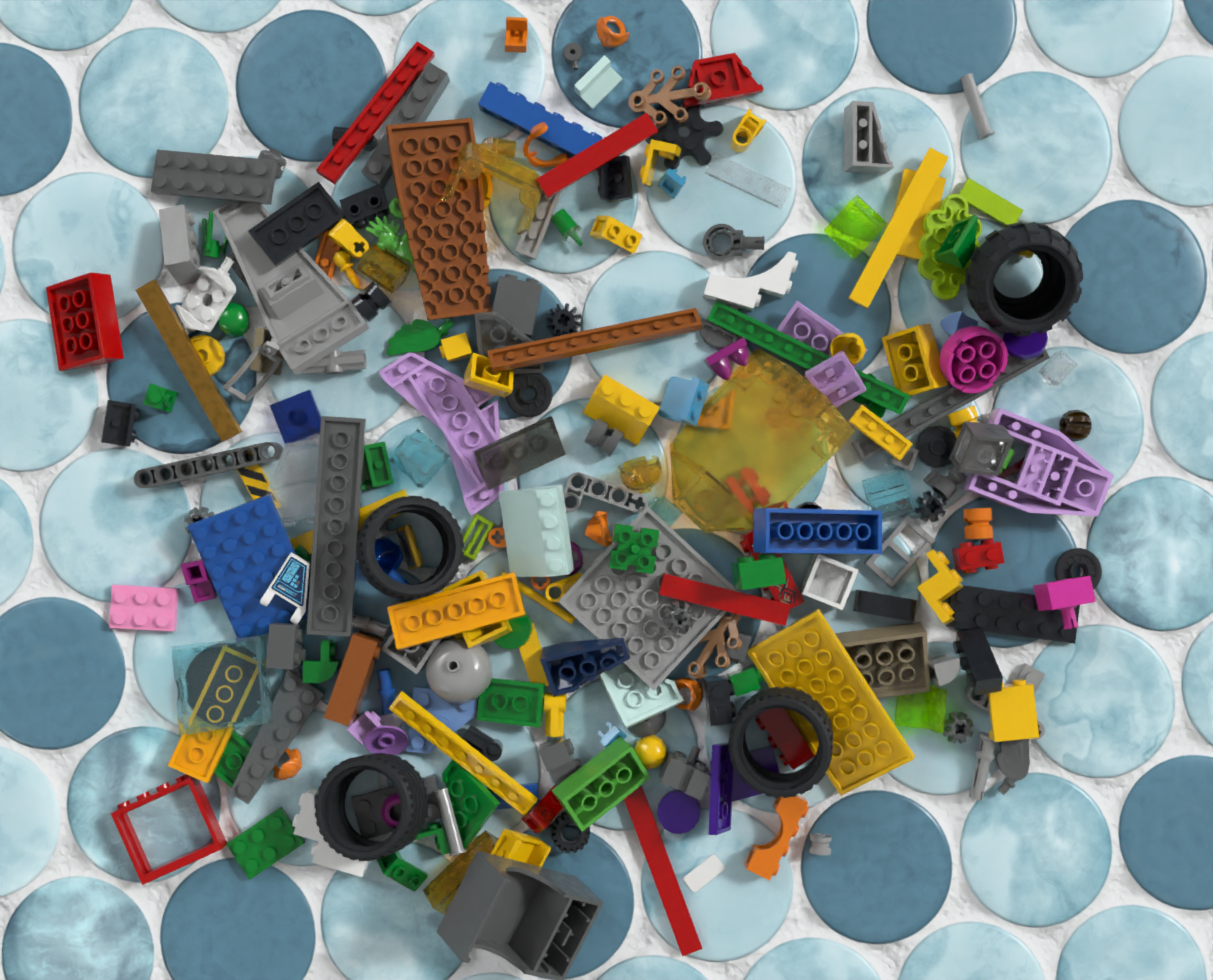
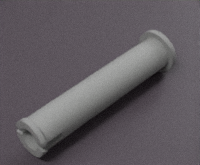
M966 74L959 80L979 133L978 140H982L994 135L995 132L991 130L973 74Z
M448 788L434 791L451 850L449 855L454 856L466 852L467 850L463 848Z

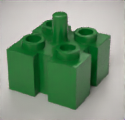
M614 524L612 541L617 542V548L610 552L608 567L627 570L628 565H633L636 572L653 574L656 556H651V548H657L659 530L640 528V533L633 532V526Z

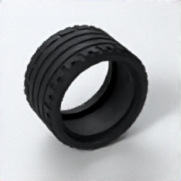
M422 496L399 497L373 511L361 526L356 548L359 568L369 584L376 590L381 591V593L399 599L427 597L446 587L459 571L458 567L461 565L464 552H462V548H464L463 534L461 535V528L456 518L453 519V514L446 507L440 506L437 501L430 498L425 499ZM407 512L423 516L432 522L441 536L443 553L439 567L433 575L419 584L407 585L394 581L380 568L376 559L375 539L382 524L394 514Z
M779 686L767 688L765 691L761 690L751 696L737 713L729 734L728 749L731 754L730 760L734 770L738 771L737 775L745 784L748 783L751 789L756 790L760 794L764 793L766 794L765 796L796 797L799 793L802 795L811 790L814 784L817 785L823 779L832 759L833 730L830 719L824 712V708L817 700L812 699V696L804 691H797L796 688L785 686L784 688ZM784 708L804 716L813 726L819 742L817 753L812 761L804 768L791 773H775L759 765L751 756L746 743V728L750 721L758 714L769 709Z
M385 753L349 758L334 766L326 774L327 777L323 778L322 784L318 788L319 792L316 795L314 807L316 809V824L319 826V832L324 837V841L329 844L328 846L331 849L333 848L336 853L342 854L345 858L372 861L398 852L411 844L418 837L417 834L422 831L429 808L427 787L424 786V780L421 778L420 773L414 769L415 767L408 763L407 760H401L399 756ZM367 769L377 771L392 781L401 800L400 820L393 833L384 841L369 840L358 834L349 823L345 812V798L351 782L357 775Z

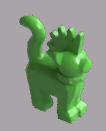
M394 198L389 204V211L395 218L403 220L401 211L398 209V198ZM386 216L383 217V222L378 217H375L377 224L369 221L372 228L366 227L365 230L378 238L376 244L378 249L382 251L390 250L391 254H395L396 257L410 263L413 266V271L416 273L406 231L402 237L397 235L400 225L394 226V220L389 224Z

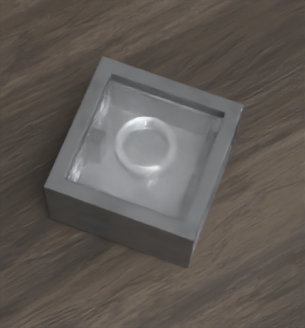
M964 421L949 458L958 472L998 476L1014 439L1004 425Z

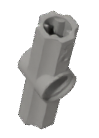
M335 350L301 371V374H340L349 370L367 369L366 354L364 350L347 352Z

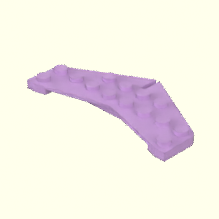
M407 353L380 370L379 374L388 385L443 431L461 487L465 506L470 514L473 516L498 500L499 491H504L498 400L482 410L479 409L480 406L496 396L465 386L464 379L415 353Z

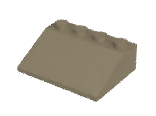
M920 622L835 633L877 699L931 691L927 632Z

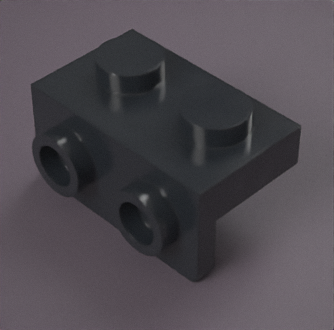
M618 156L596 169L599 176L598 194L601 200L613 203L633 199L630 156Z
M107 400L101 437L102 443L130 447V444L135 442L136 430H133L134 421L137 422L139 418V409H136L137 404Z

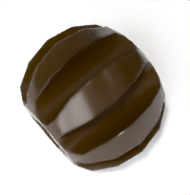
M1071 410L1064 413L1059 423L1060 432L1073 442L1082 441L1087 438L1092 428L1089 415L1081 410Z

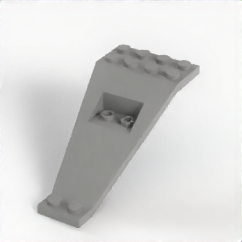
M228 201L213 210L223 227L271 336L277 339V345L280 346L279 351L295 375L370 329L349 298L303 249L279 266H274L248 232V230L271 215L262 204Z

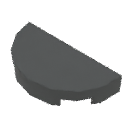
M701 319L702 330H700V335L704 342L713 348L723 349L736 342L740 337L710 321Z

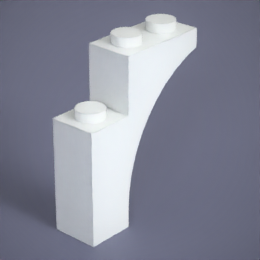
M788 251L784 258L773 268L752 277L727 278L710 273L703 298L717 300L751 312L754 306H759L762 295L758 294V292L783 298L785 293L789 294L792 286V281H789L791 273H795L798 261L795 260L796 253Z
M310 788L306 793H302L298 804L301 806L299 814L295 815L292 824L295 827L293 834L318 841L314 843L311 855H314L312 863L363 877L369 861L351 860L343 857L342 854L336 853L333 848L331 849L328 846L329 844L324 841L322 834H320L319 826L316 824V809L314 808L316 804L315 798L319 791Z

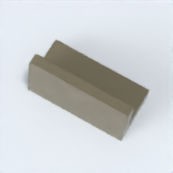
M256 327L253 351L256 346H263L266 341L272 339L270 332L265 328ZM278 350L275 355L280 357L282 361L274 371L273 375L281 374L283 356ZM258 353L250 365V370L266 374L274 362Z

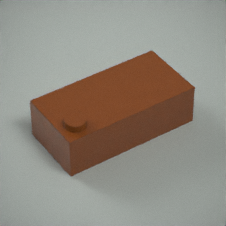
M361 631L352 634L324 715L325 719L346 726H350L357 720L372 673L382 651L383 638Z

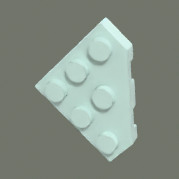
M624 663L599 675L624 729L682 704L684 701L674 681L665 679L653 690Z

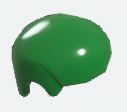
M232 302L227 305L217 324L226 336L240 337L250 328V315L242 304Z

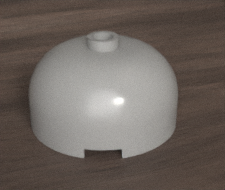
M464 637L449 638L439 643L426 663V678L429 686L440 698L451 703L464 704L476 700L488 688L491 682L493 669L489 655L480 645L468 648Z

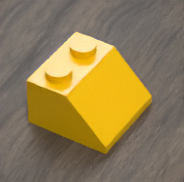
M473 353L464 374V385L471 389H478L491 395L505 398L513 390L514 369L492 373L488 357Z

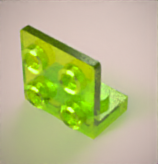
M856 195L824 229V232L855 259L888 223L860 196Z
M930 686L931 691L897 696L895 725L930 729L936 733H943L947 689L941 686Z

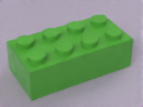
M619 737L551 791L570 820L583 832L651 777L632 746Z

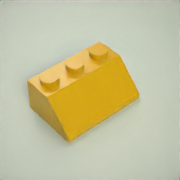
M931 323L917 325L882 337L896 389L912 396L948 385L940 369V356Z
M604 374L586 405L583 414L595 421L598 418L608 424L610 429L616 428L624 433L623 438L638 446L660 407Z
M480 570L442 590H451L489 578L487 573ZM504 621L462 634L468 648L494 641L513 630L509 621Z

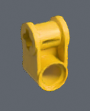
M748 109L734 131L730 141L731 148L738 153L746 151L754 138L758 136L767 120L760 119L752 113L751 109ZM743 137L745 138L746 143L741 144L736 140V138Z
M343 218L328 233L331 240L355 259L364 257L369 251L368 242ZM361 244L363 246L361 248L363 253L361 251L356 253L354 251L355 245Z

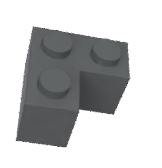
M279 622L269 624L266 668L293 670L301 666L302 662L306 660V649H303L304 644H301L303 630L300 629V624Z
M565 735L542 743L539 748V754L547 772L550 771L556 786L582 767L579 758L575 759L573 756L575 749L571 739H566Z

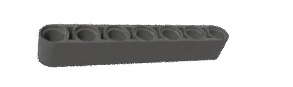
M264 442L144 468L135 473L134 483L139 488H155L275 462L282 458L284 450L277 442ZM270 446L275 450L273 457H270L267 453ZM249 451H252L254 454V458L251 462L247 459V453ZM229 455L233 458L231 466H228L226 463ZM208 460L212 462V468L210 471L206 468V462ZM188 464L191 466V473L189 475L185 471ZM167 469H169L171 473L169 479L165 477V471ZM146 474L150 476L148 484L144 480Z

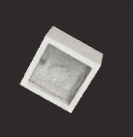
M814 553L799 591L803 595L843 610L859 570L821 554Z

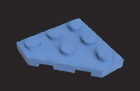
M414 686L412 699L453 732H456L476 716L478 697L476 700L468 703L455 704L440 698L431 688ZM409 726L407 752L428 754L436 748L435 745Z

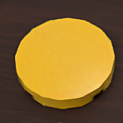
M197 335L190 338L210 375L213 376L218 373L225 360L224 349L219 341L207 335Z

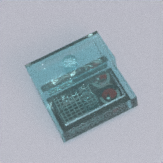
M904 469L862 480L869 509L882 511V522L915 513L916 507L910 493V485Z

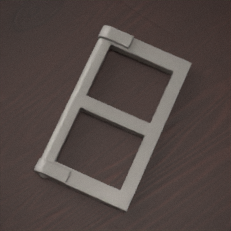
M906 515L882 542V552L889 546L907 562L903 568L891 579L874 563L880 554H871L864 564L893 589L923 553L935 542V539ZM906 525H909L926 541L911 558L893 542Z

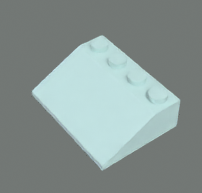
M562 484L499 491L510 573L515 572L516 577L569 575L574 570Z

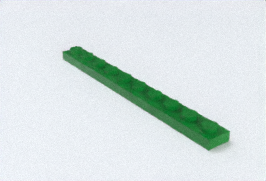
M717 300L707 320L808 370L831 357ZM855 369L866 387V391L859 395L901 415L910 395Z

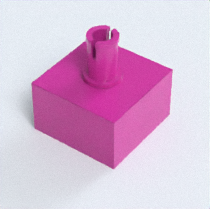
M1090 576L1033 585L1038 611L1061 610L1064 629L1079 627L1074 607L1096 602Z

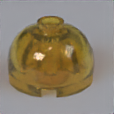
M645 456L625 461L623 468L618 466L623 484L628 489L639 491L641 494L650 492L662 476V467L658 456H652V460H646Z

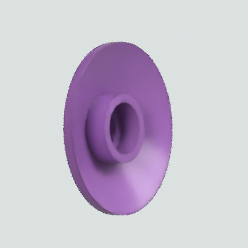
M379 726L366 734L364 743L366 748L373 754L397 755L407 748L408 736L398 727Z

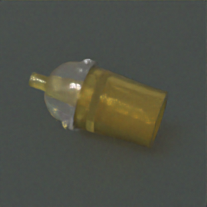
M490 136V138H485L481 144H476L477 148H481V152L489 158L515 159L516 141Z

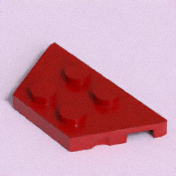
M736 53L694 60L687 89L693 88L699 82H704L711 89V96L704 102L698 101L695 97L686 98L683 102V108L759 94L764 89L761 84L758 85L753 79L752 73L742 64L741 59ZM699 88L697 93H702L704 88Z

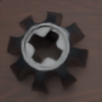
M931 491L923 492V498L918 496L915 501L919 504L918 508H914L916 514L921 512L920 519L925 522L929 518L932 523L939 521L938 515L944 517L946 513L942 508L943 505H947L946 500L940 501L941 494L936 491L933 495H931ZM927 504L934 505V509L927 508Z

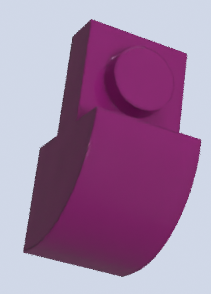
M199 559L182 563V572L186 585L190 586L194 603L216 599V589L203 560Z

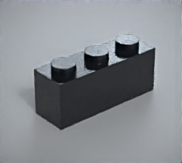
M977 628L956 632V641H953L954 652L960 656V667L966 671L967 684L969 687H972L974 694L981 695L1001 691L1003 676L983 629Z

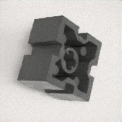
M693 746L688 758H686V754L675 750L674 753L669 751L659 772L660 783L701 800L710 781L711 774L706 767L707 764L697 760L700 748Z

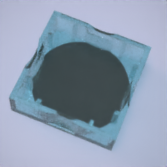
M252 636L171 647L174 679L178 690L177 714L179 735L274 722L269 671L266 668L267 651L265 636Z

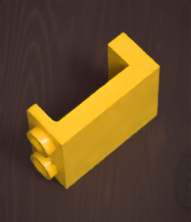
M1025 679L1012 680V684L1004 685V682H1002L1001 691L988 693L992 729L989 730V737L991 740L999 742L1039 738L1033 684L1026 683Z
M503 829L491 854L542 867L551 847L539 837Z

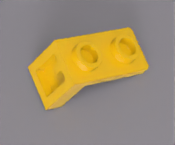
M598 215L589 234L595 239H606L630 253L636 252L642 238L641 233L611 216Z

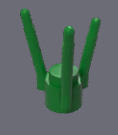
M210 211L208 229L207 220L205 218L202 219V256L219 259L220 254L225 255V249L229 241L227 236H225L220 246V241L212 239L213 212Z

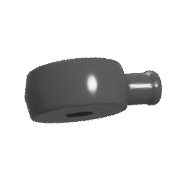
M572 42L563 49V57L572 64V70H578V62L583 56V50L579 44Z

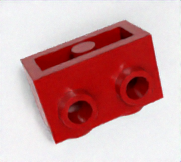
M988 538L980 540L981 544L972 545V542L959 543V547L952 548L955 569L963 570L964 573L977 572L979 567H985V570L997 569L998 564L1005 563L1001 542Z

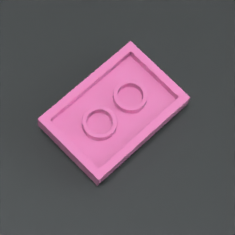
M112 585L109 628L176 631L179 588Z

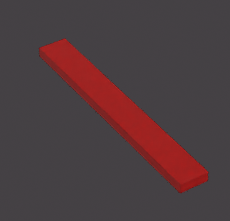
M418 41L413 45L316 169L319 175L334 185L337 183L418 79L428 62H431L435 57V52Z
M641 785L624 798L683 957L703 948Z

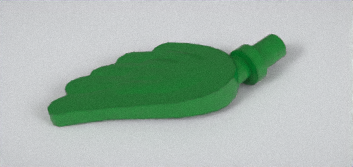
M447 318L442 325L435 327L428 321L415 319L412 324H404L401 330L396 331L394 337L388 340L390 347L386 353L391 357L406 353L434 350L439 346L443 335H448V330L454 322Z

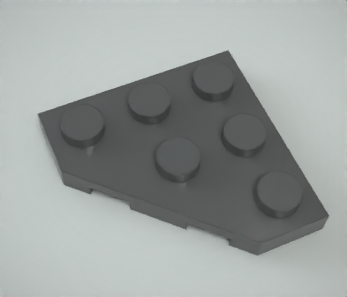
M498 312L475 313L479 355L488 357V350L532 342L528 336ZM544 363L515 368L513 374L545 372Z

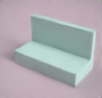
M604 55L574 85L575 93L593 110L623 78L611 68V61Z

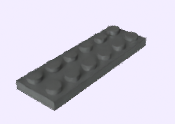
M157 150L151 192L163 195L271 205L278 162L269 159Z

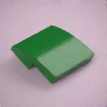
M385 441L364 445L361 491L393 484L394 481Z

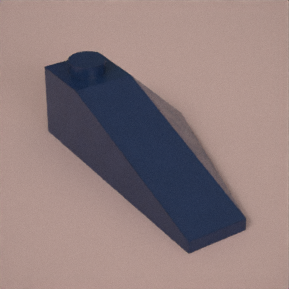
M624 638L563 642L543 647L540 661L554 697L578 690L586 682L595 680L598 675L605 671H610L630 659V655Z

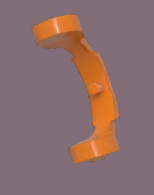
M541 122L531 129V134L523 145L524 156L535 167H557L569 159L567 153H562L552 160L543 161L535 157L537 155L536 151L531 153L529 150L530 142L547 131L548 126L545 122Z

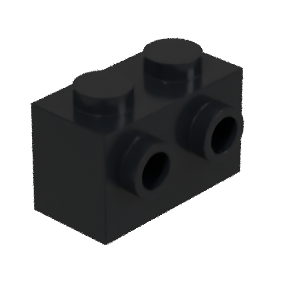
M380 184L339 200L348 223L357 229L366 227L369 221L375 220V217L383 220L384 216L387 218L388 214H390L389 203Z

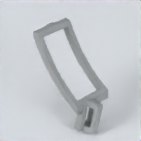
M272 337L263 346H256L244 365L223 386V389L245 403L248 402L264 386L282 361L280 357L275 355L280 347L277 345V339ZM260 353L274 362L262 380L247 395L231 387L246 371L257 354Z

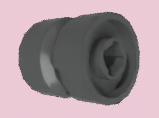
M598 418L584 442L594 448L600 447V452L610 457L624 433L616 428L610 429L606 422Z

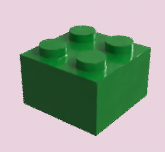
M775 553L759 554L758 559H754V556L738 557L737 562L731 563L735 589L747 590L786 584L783 558L776 557Z

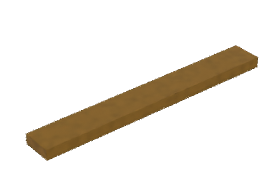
M152 280L135 290L221 441L225 442L243 432L157 280Z

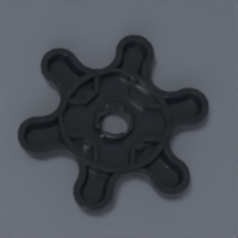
M659 103L657 104V111H663L668 119L665 125L657 129L658 133L645 141L650 144L652 139L676 144L681 148L680 157L674 156L673 160L665 158L664 165L667 169H677L684 156L694 157L697 163L702 166H706L711 162V154L705 148V141L709 137L720 136L724 127L718 120L707 122L702 119L701 110L704 104L686 107L688 119L685 122H678L672 113ZM684 112L678 114V118L684 116ZM687 126L690 130L689 136H680L678 130L681 127Z

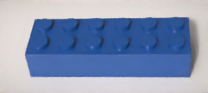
M754 508L753 553L882 554V511Z

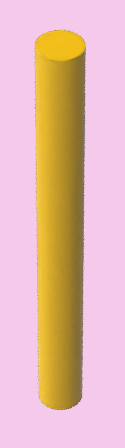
M517 580L520 592L569 624L573 623L575 620L573 615Z

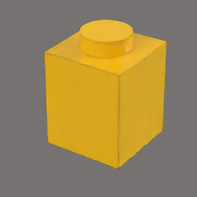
M466 332L441 340L443 346H439L442 358H447L449 363L470 357L473 354Z

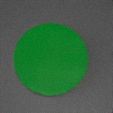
M527 613L526 616L508 620L513 631L494 640V642L501 648L509 650L518 649L525 645L533 630L532 621Z

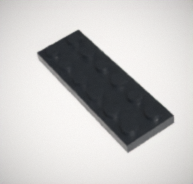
M962 585L963 588L949 597L948 604L955 612L952 615L955 620L946 624L945 626L969 630L982 628L984 632L1075 644L1077 627L1064 629L1061 610L1038 611L1035 595ZM1080 605L1074 607L1077 624Z

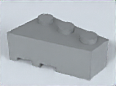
M184 204L160 209L159 217L164 265L180 286L196 283L202 273L199 269L202 264L197 245V236L194 230V215L187 210Z

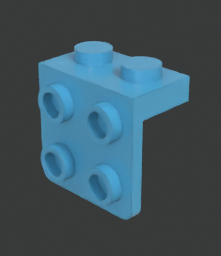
M672 376L669 379L658 412L659 416L697 426L710 386L699 378L692 377V380Z

